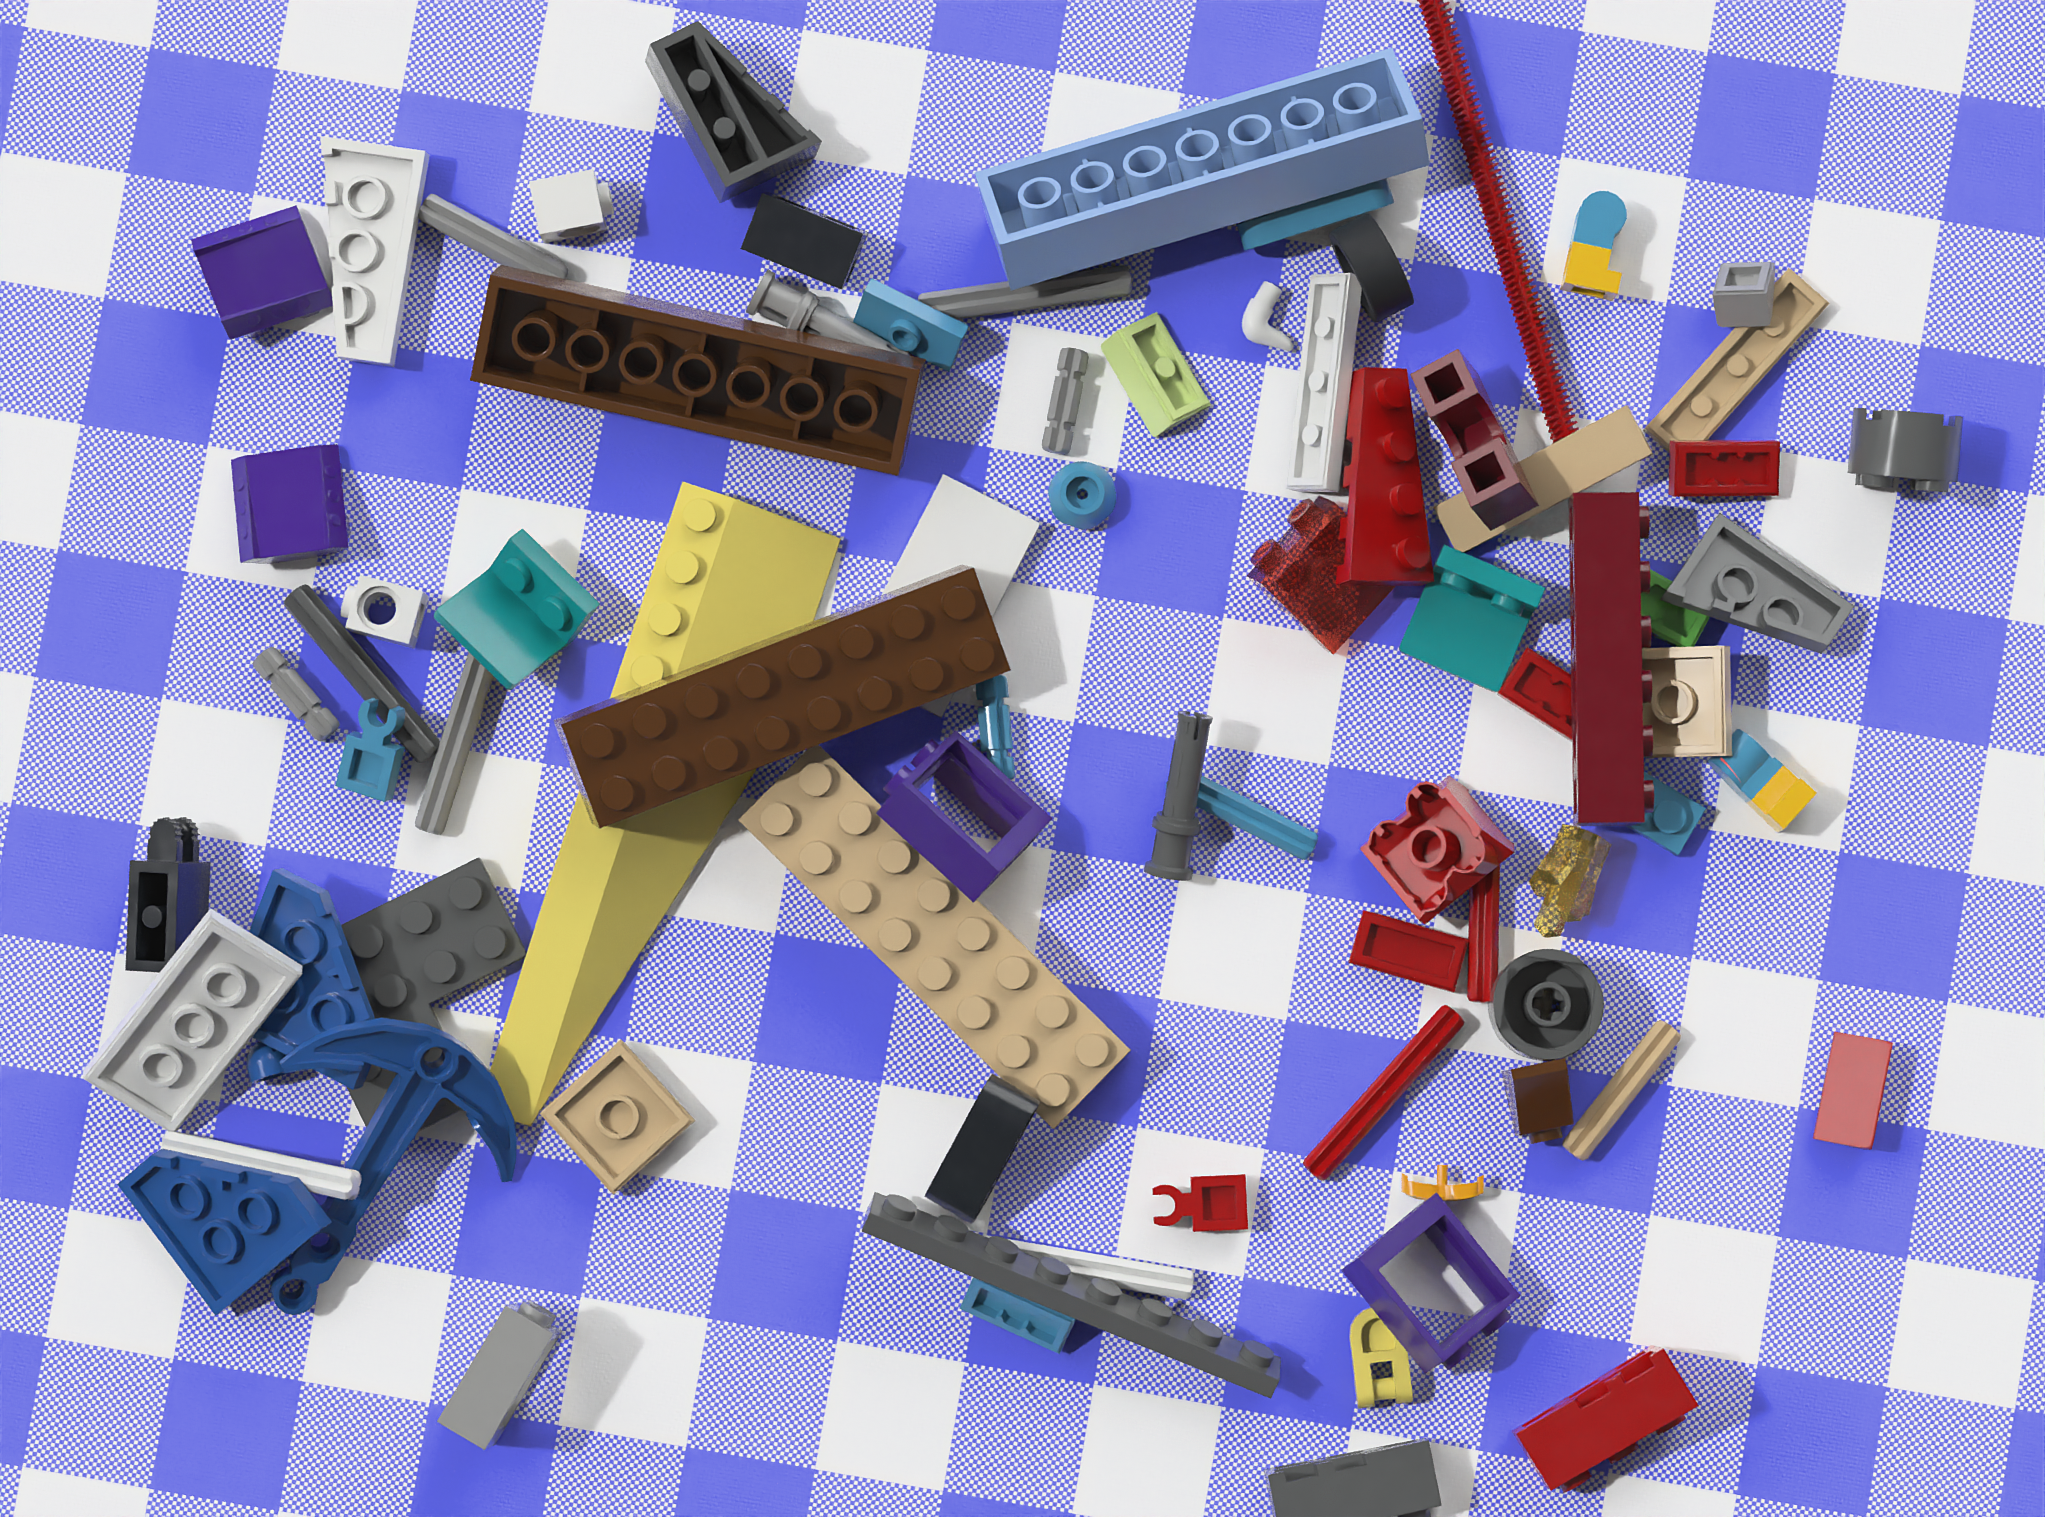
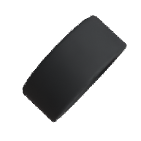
M1369 213L1363 214L1329 232L1330 242L1343 273L1355 274L1362 288L1360 304L1373 322H1380L1414 304L1413 293L1402 266L1383 231Z

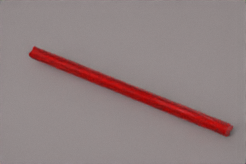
M1417 0L1420 3L1419 8L1423 10L1421 12L1424 16L1423 21L1427 23L1424 26L1428 29L1426 31L1430 36L1428 39L1432 42L1430 44L1434 49L1432 52L1436 55L1434 59L1437 60L1436 65L1440 68L1438 70L1441 73L1440 78L1444 81L1442 85L1446 87L1444 91L1447 92L1446 98L1450 100L1448 104L1451 105L1450 111L1454 113L1452 117L1455 118L1454 123L1457 124L1456 130L1460 132L1458 133V136L1461 138L1459 141L1463 144L1462 149L1465 151L1463 154L1467 157L1465 161L1469 164L1467 166L1471 170L1469 174L1472 175L1473 178L1471 180L1475 184L1473 187L1477 190L1475 194L1478 195L1477 200L1481 203L1479 207L1482 208L1481 213L1485 216L1483 220H1486L1485 226L1488 227L1487 233H1490L1489 239L1492 240L1491 246H1494L1493 252L1496 253L1495 258L1498 259L1497 265L1500 266L1501 278H1504L1503 284L1506 286L1504 289L1508 292L1506 296L1510 299L1508 301L1509 304L1512 305L1510 309L1514 312L1512 314L1516 319L1514 322L1518 325L1516 329L1519 330L1520 333L1518 335L1522 338L1520 342L1524 345L1522 348L1525 349L1524 355L1528 358L1526 361L1529 362L1530 375H1533L1532 381L1535 382L1536 394L1539 395L1538 400L1541 401L1540 407H1543L1544 420H1547L1548 433H1551L1550 439L1555 443L1579 430V427L1573 428V425L1578 422L1571 421L1575 414L1569 415V412L1574 409L1567 408L1571 404V401L1565 402V399L1570 396L1563 395L1567 388L1561 389V386L1566 383L1559 382V380L1564 376H1557L1562 370L1555 369V367L1560 365V363H1553L1558 357H1553L1551 354L1556 352V350H1549L1554 344H1548L1547 341L1552 339V337H1545L1550 330L1544 331L1543 328L1548 326V324H1541L1546 317H1539L1544 313V311L1537 310L1542 307V304H1535L1540 300V298L1533 297L1538 294V291H1531L1536 287V285L1529 284L1534 281V278H1527L1532 272L1527 273L1525 271L1530 268V265L1524 266V263L1528 261V259L1522 260L1526 252L1520 253L1524 249V246L1518 247L1522 240H1516L1520 233L1514 234V231L1519 228L1512 227L1516 223V220L1510 221V218L1515 215L1508 214L1512 207L1506 208L1511 202H1504V199L1509 196L1508 194L1502 195V193L1507 189H1500V186L1505 184V182H1498V180L1503 176H1496L1501 169H1494L1499 163L1492 162L1497 156H1490V154L1495 152L1494 149H1488L1493 143H1486V141L1491 139V136H1484L1489 130H1482L1487 126V123H1480L1485 120V117L1479 118L1483 111L1477 112L1476 110L1481 107V104L1475 105V102L1479 100V98L1473 99L1477 91L1471 92L1475 88V85L1469 86L1473 79H1467L1471 72L1465 73V70L1470 67H1463L1467 59L1461 60V58L1466 54H1459V51L1464 48L1463 46L1457 47V45L1462 41H1455L1460 34L1454 35L1453 32L1458 28H1451L1456 23V21H1449L1454 15L1447 14L1452 8L1446 9L1445 7L1450 2L1444 3L1443 0Z

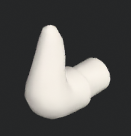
M1264 281L1255 297L1250 299L1242 318L1243 333L1248 340L1254 343L1291 351L1294 348L1291 339L1268 324L1269 318L1274 313L1273 307L1282 291L1274 284Z

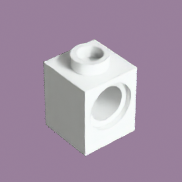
M593 169L529 181L538 231L543 243L608 231L605 216L614 214L611 192L608 182L598 184V179Z
M360 575L357 587L352 585L347 587L342 602L341 617L348 618L345 627L352 633L415 649L429 596L420 590ZM379 597L393 598L396 604V613L392 620L382 625L373 624L368 615L371 603Z

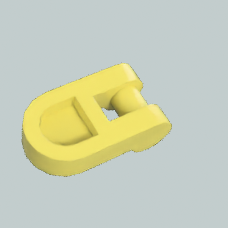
M1371 1307L1362 1310L1354 1317L1349 1331L1358 1409L1375 1407L1374 1401L1395 1399L1396 1404L1413 1402L1408 1352ZM1391 1361L1392 1377L1372 1379L1370 1363Z

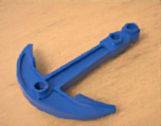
M377 1018L339 1025L319 1033L297 1046L279 1061L285 1073L322 1068L362 1071L363 1062L396 1072V1076L344 1167L356 1170L361 1174L362 1181L359 1186L358 1196L353 1200L328 1196L324 1204L320 1205L332 1222L319 1233L328 1234L329 1240L322 1246H313L310 1240L288 1258L289 1266L279 1270L274 1275L270 1291L276 1306L286 1314L299 1315L308 1311L315 1304L318 1294L317 1285L328 1281L357 1235L356 1225L441 1098H448L467 1112L466 1116L472 1127L490 1149L501 1182L512 1181L517 1150L514 1118L495 1075L466 1044L447 1032L424 1023ZM433 1047L442 1049L441 1056L436 1061L428 1062L423 1059L428 1049ZM292 1279L301 1281V1286L298 1290L294 1292L283 1291V1286L287 1281Z

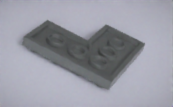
M480 857L341 925L375 1019L387 1018L424 1023L442 1031L443 1029L431 1006L432 1003L525 958L527 953ZM437 1047L428 1049L423 1059L428 1062L436 1061L441 1056L442 1049ZM371 1065L363 1087L354 1090L347 1087L366 1127L396 1076V1072ZM441 1098L418 1132L463 1109L448 1098Z

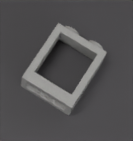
M531 1300L523 1301L521 1306L517 1303L505 1305L437 1422L483 1450L496 1445L562 1333L561 1329L552 1325L557 1316Z

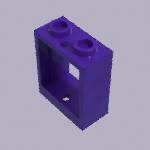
M955 730L940 745L931 739L910 762L915 767L913 771L904 765L883 788L890 797L876 814L974 903L1030 846L1053 818ZM933 776L1001 838L988 853L919 791Z
M1437 1192L1415 1207L1341 1269L1343 1274L1424 1373H1427L1441 1363L1447 1370L1457 1365L1474 1350L1468 1341L1479 1331H1482L1488 1337L1512 1317L1506 1308L1521 1296ZM1423 1232L1483 1304L1479 1310L1439 1344L1379 1271Z

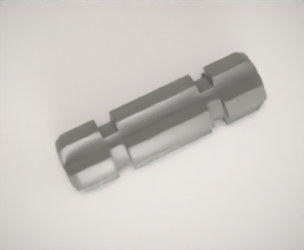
M1066 347L1060 350L1057 370L1060 371V374L1055 376L1047 414V421L1050 424L1049 427L1045 426L1042 439V449L1049 453L1067 455L1071 450L1074 432L1070 431L1071 426L1076 424L1084 383L1080 379L1081 376L1086 374L1089 359L1088 353L1081 349Z
M272 646L265 649L252 662L253 668L266 682L269 680L272 682L271 689L297 719H303L306 722L304 727L314 739L321 742L330 737L340 726L337 718L328 708L320 706L322 701L293 668L288 669L287 664L289 662L278 649Z

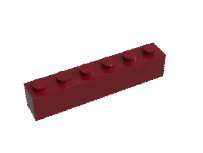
M1639 492L1572 493L1568 499L1573 826H1640L1645 822V813H1653L1654 811L1653 780H1644V758H1652L1653 728L1652 725H1643V703H1651L1652 673L1651 670H1642V648L1651 647L1650 615H1641V594L1650 593L1651 574L1650 562L1640 561V539L1649 538V507L1639 506Z

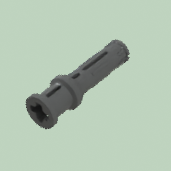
M1178 711V723L1163 810L1156 812V816L1152 819V827L1156 829L1152 857L1151 860L1145 862L1144 872L1163 879L1189 881L1193 876V869L1189 867L1193 838L1199 835L1201 830V824H1199V818L1195 817V811L1213 717L1199 712H1194L1193 716H1190L1189 711Z

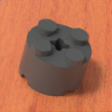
M1853 408L1847 473L1856 474L1855 485L1893 488L1895 477L1910 479L1909 490L1948 492L1949 482H1958L1963 416H1949L1948 426L1943 425L1944 414L1881 409V411L1873 410L1872 420L1866 419L1867 408Z
M1557 949L1534 950L1509 962L1498 973L1488 1003L1489 1019L1497 1038L1514 1053L1527 1059L1538 1061L1563 1058L1580 1050L1597 1032L1604 1012L1603 992L1592 971L1577 956ZM1544 990L1550 991L1551 1001L1559 1003V1010L1549 1013L1546 1020L1540 1019V1010L1532 1008V1000L1542 997Z

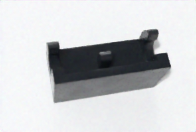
M764 192L761 194L740 249L842 290L845 283H848L869 232L771 192Z

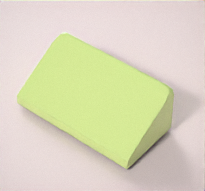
M1157 312L1117 330L1101 344L1100 347L1153 437L1167 432L1211 406Z

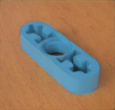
M1386 178L1262 215L1236 225L1243 248L1248 250L1394 203V199Z

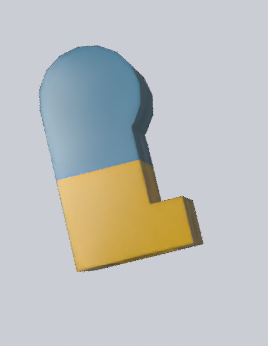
M1597 191L1591 193L1583 200L1575 217L1560 290L1613 301L1617 296L1622 273L1607 270L1614 238L1619 235L1627 219V209L1623 200L1617 194L1610 191Z
M1736 729L1732 734V756H1711L1708 760L1712 769L1776 832L1784 830L1817 794L1804 780L1798 779L1775 757L1772 758L1758 742L1741 729Z

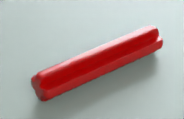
M1500 865L1469 889L1467 997L1469 1001L1475 1003H1489L1491 990L1498 976Z

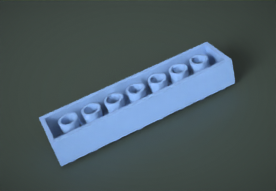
M1389 48L975 172L986 219L1012 291L1430 165L1422 116L1393 48Z

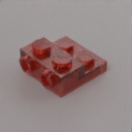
M1318 496L1314 502L1311 499L1303 500L1290 512L1287 522L1291 527L1277 542L1274 539H1269L1255 550L1250 559V562L1255 567L1247 574V577L1282 612L1290 615L1326 652L1334 655L1396 586L1336 585L1337 566L1344 564L1345 542L1339 541L1340 519L1347 517V514L1334 501Z

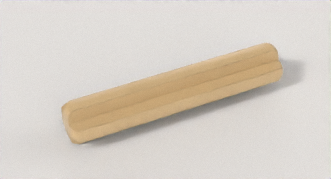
M1662 1020L1654 1023L1563 1140L1562 1145L1570 1154L1582 1161L1589 1158L1680 1041L1681 1035L1675 1028Z

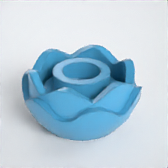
M1077 461L1064 466L1054 475L1048 488L1050 506L1054 516L1061 523L1081 530L1092 529L1098 526L1110 516L1116 505V491L1112 477L1104 468L1091 462ZM1085 490L1088 496L1085 499H1079L1077 492Z

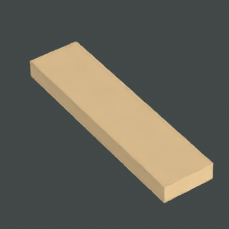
M1788 268L1774 284L1773 311L1770 325L1735 327L1643 431L1668 453L1670 450V440H1708L1830 303L1792 269Z
M1625 405L1519 461L1539 506L1490 531L1471 509L1463 491L1434 506L1433 509L1454 549L1466 553L1569 499L1572 493H1580L1654 453L1629 405Z

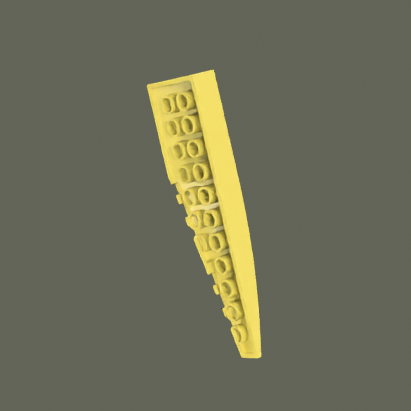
M682 481L610 698L814 621L841 538L738 499ZM756 769L603 828H598L591 823L580 791L578 792L490 1069L501 1087L515 1122L532 1126L568 1069L572 1059L593 1030L598 1018L612 996L619 989L631 966L645 948L690 877V873L718 833L717 831L744 792Z

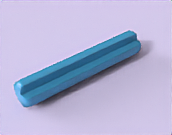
M1204 776L1201 777L1196 807L1301 860H1307L1310 857L1318 841V835L1315 832Z

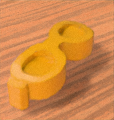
M1437 1165V1185L1408 1181V1175L1401 1173V1192L1409 1197L1426 1200L1436 1192L1443 1201L1467 1200L1484 1193V1175L1477 1177V1182L1448 1185V1165Z

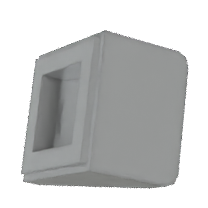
M1736 262L1720 265L1712 294L1718 326L1756 327L1770 325L1773 311L1775 262Z

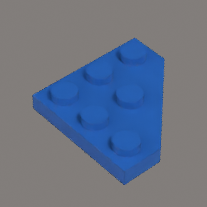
M284 868L272 870L249 932L302 965V975L252 1038L287 1055L297 1046L319 1033L339 1025L372 1020L375 1017L329 891ZM363 1062L362 1071L328 1068L314 1070L354 1090L363 1087L372 1064Z
M161 1149L149 1156L117 1184L215 1316L228 1309L332 1222L299 1177L168 1149Z

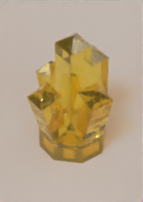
M1562 824L1551 849L1529 880L1535 895L1545 897L1534 922L1535 928L1544 938L1559 937L1566 922L1581 921L1582 917L1590 915L1597 880L1612 846L1611 843L1601 836L1577 826Z

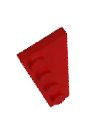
M1363 367L1353 371L1351 379L1346 438L1353 444L1351 464L1344 467L1343 488L1349 490L1347 517L1340 519L1339 541L1345 542L1344 564L1337 566L1336 585L1422 586L1434 582L1408 372L1404 368Z

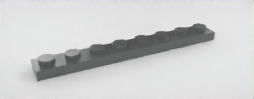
M874 1192L867 1207L861 1232L1270 1399L1280 1381L1281 1357L1274 1355V1352L1269 1347L1254 1340L1239 1341L1225 1335L1218 1326L1202 1319L1188 1320L1173 1314L1172 1310L1160 1301L1149 1298L1139 1300L1122 1293L1117 1285L1106 1279L1093 1278L1090 1280L1071 1272L1066 1264L1051 1257L1039 1259L1020 1251L1016 1244L1006 1238L999 1236L988 1238L969 1230L966 1224L957 1218L948 1215L936 1217L917 1209V1206L911 1200L896 1194L885 1196Z

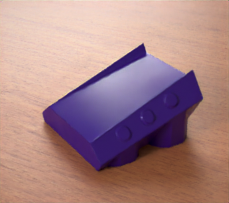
M297 205L191 239L193 251L219 313L221 323L230 340L241 336L254 339L269 333L274 325L295 318L305 319L318 314L322 309L333 306L331 290Z
M338 444L315 445L245 455L231 459L240 563L273 564L329 556L349 548L348 538L351 530L349 517L345 514L342 486L344 477Z

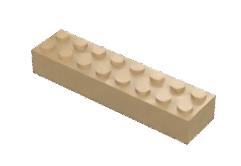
M820 745L808 748L738 819L739 822L1001 1079L1039 1100L1040 1104L1036 1113L1054 1130L1131 1049L978 900L973 903L880 818L876 812L881 808V805Z

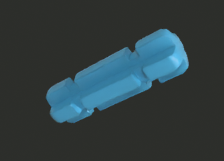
M998 675L975 684L977 700H982L983 707L977 708L981 752H987V759L1012 780L1015 777L1014 757H1008V749H1013L1010 706L1004 705V698L1009 697L1008 682L1006 676Z

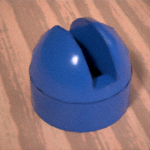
M262 1042L255 1043L246 1056V1068L251 1083L263 1082L288 1074L284 1072L279 1062L286 1055Z

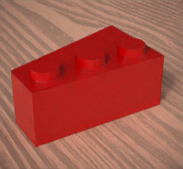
M1650 1345L1512 1430V1433L1545 1487L1552 1491L1560 1486L1563 1493H1566L1592 1477L1588 1469L1606 1459L1609 1460L1610 1464L1623 1459L1639 1448L1636 1443L1637 1441L1654 1431L1657 1435H1660L1686 1419L1684 1414L1699 1405L1664 1348Z

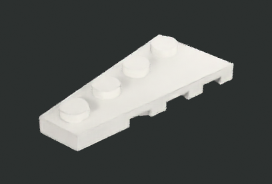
M320 136L321 155L324 157L326 181L323 182L325 204L328 206L330 236H328L329 258L332 259L333 271L332 301L337 357L341 360L394 367L419 222L418 213L422 204L430 154L425 150Z

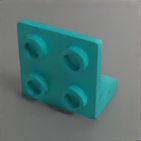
M522 528L508 539L489 569L439 606L434 613V618L506 689L513 690L573 642L600 603Z
M1444 544L1433 566L1434 582L1425 585L1400 643L1399 651L1402 654L1494 693L1498 692L1532 613L1537 609L1546 588Z

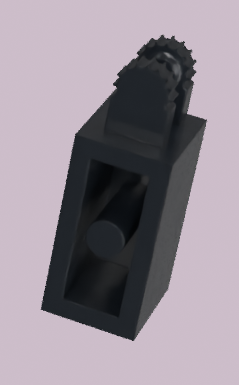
M163 817L153 821V825L149 827L150 832H148L150 838L147 845V860H130L125 971L160 973L209 911L211 862H199L200 840L197 838L200 835L198 833L199 828L196 827V822H192V819H187V817L174 819Z

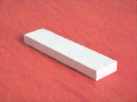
M1353 273L1312 274L1310 276L1286 489L1296 492H1339L1362 292L1360 283Z

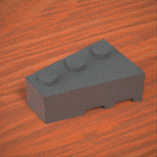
M699 21L649 44L645 63L719 204L816 157L822 140L810 129L807 131L784 108L785 104L773 93L770 95L748 74V69Z
M1425 1437L1263 1469L1273 1517H1431L1430 1508L1442 1506L1430 1443Z

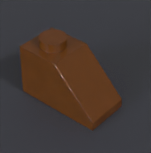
M1557 1059L1501 1071L1515 1136L1528 1134L1530 1144L1562 1138L1561 1127L1574 1124L1566 1059Z

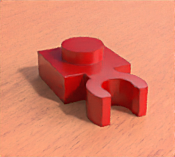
M1246 1174L1190 1177L1191 1193H1181L1176 1187L1166 1184L1152 1188V1195H1169L1175 1203V1208L1170 1215L1153 1217V1222L1156 1225L1171 1226L1180 1221L1183 1216H1192L1193 1232L1248 1229Z

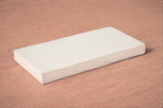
M943 474L881 595L959 565L970 566L975 569L993 619L1040 527V523ZM954 693L918 707L942 718Z
M210 908L83 1069L82 1079L167 1131L177 1132L302 975V965Z

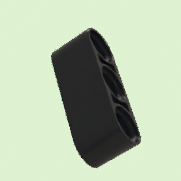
M992 1073L969 1111L924 1197L968 1223L973 1224L1034 1116L1040 1101Z

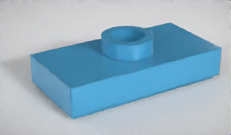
M872 278L863 292L853 320L855 324L892 343L898 349L910 351L909 353L926 359L927 362L950 372L958 357L969 328L967 324Z
M974 1277L959 1308L1060 1354L1076 1320Z

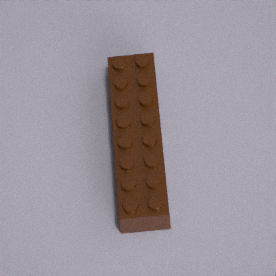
M500 265L490 274L470 381L898 476L905 462L926 359Z
M959 565L557 718L553 722L590 821L598 828H603L1011 671L975 569L974 567Z

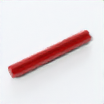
M1441 1006L1303 1161L1304 1167L1318 1180H1327L1462 1029L1465 1023L1463 1018L1450 1006Z

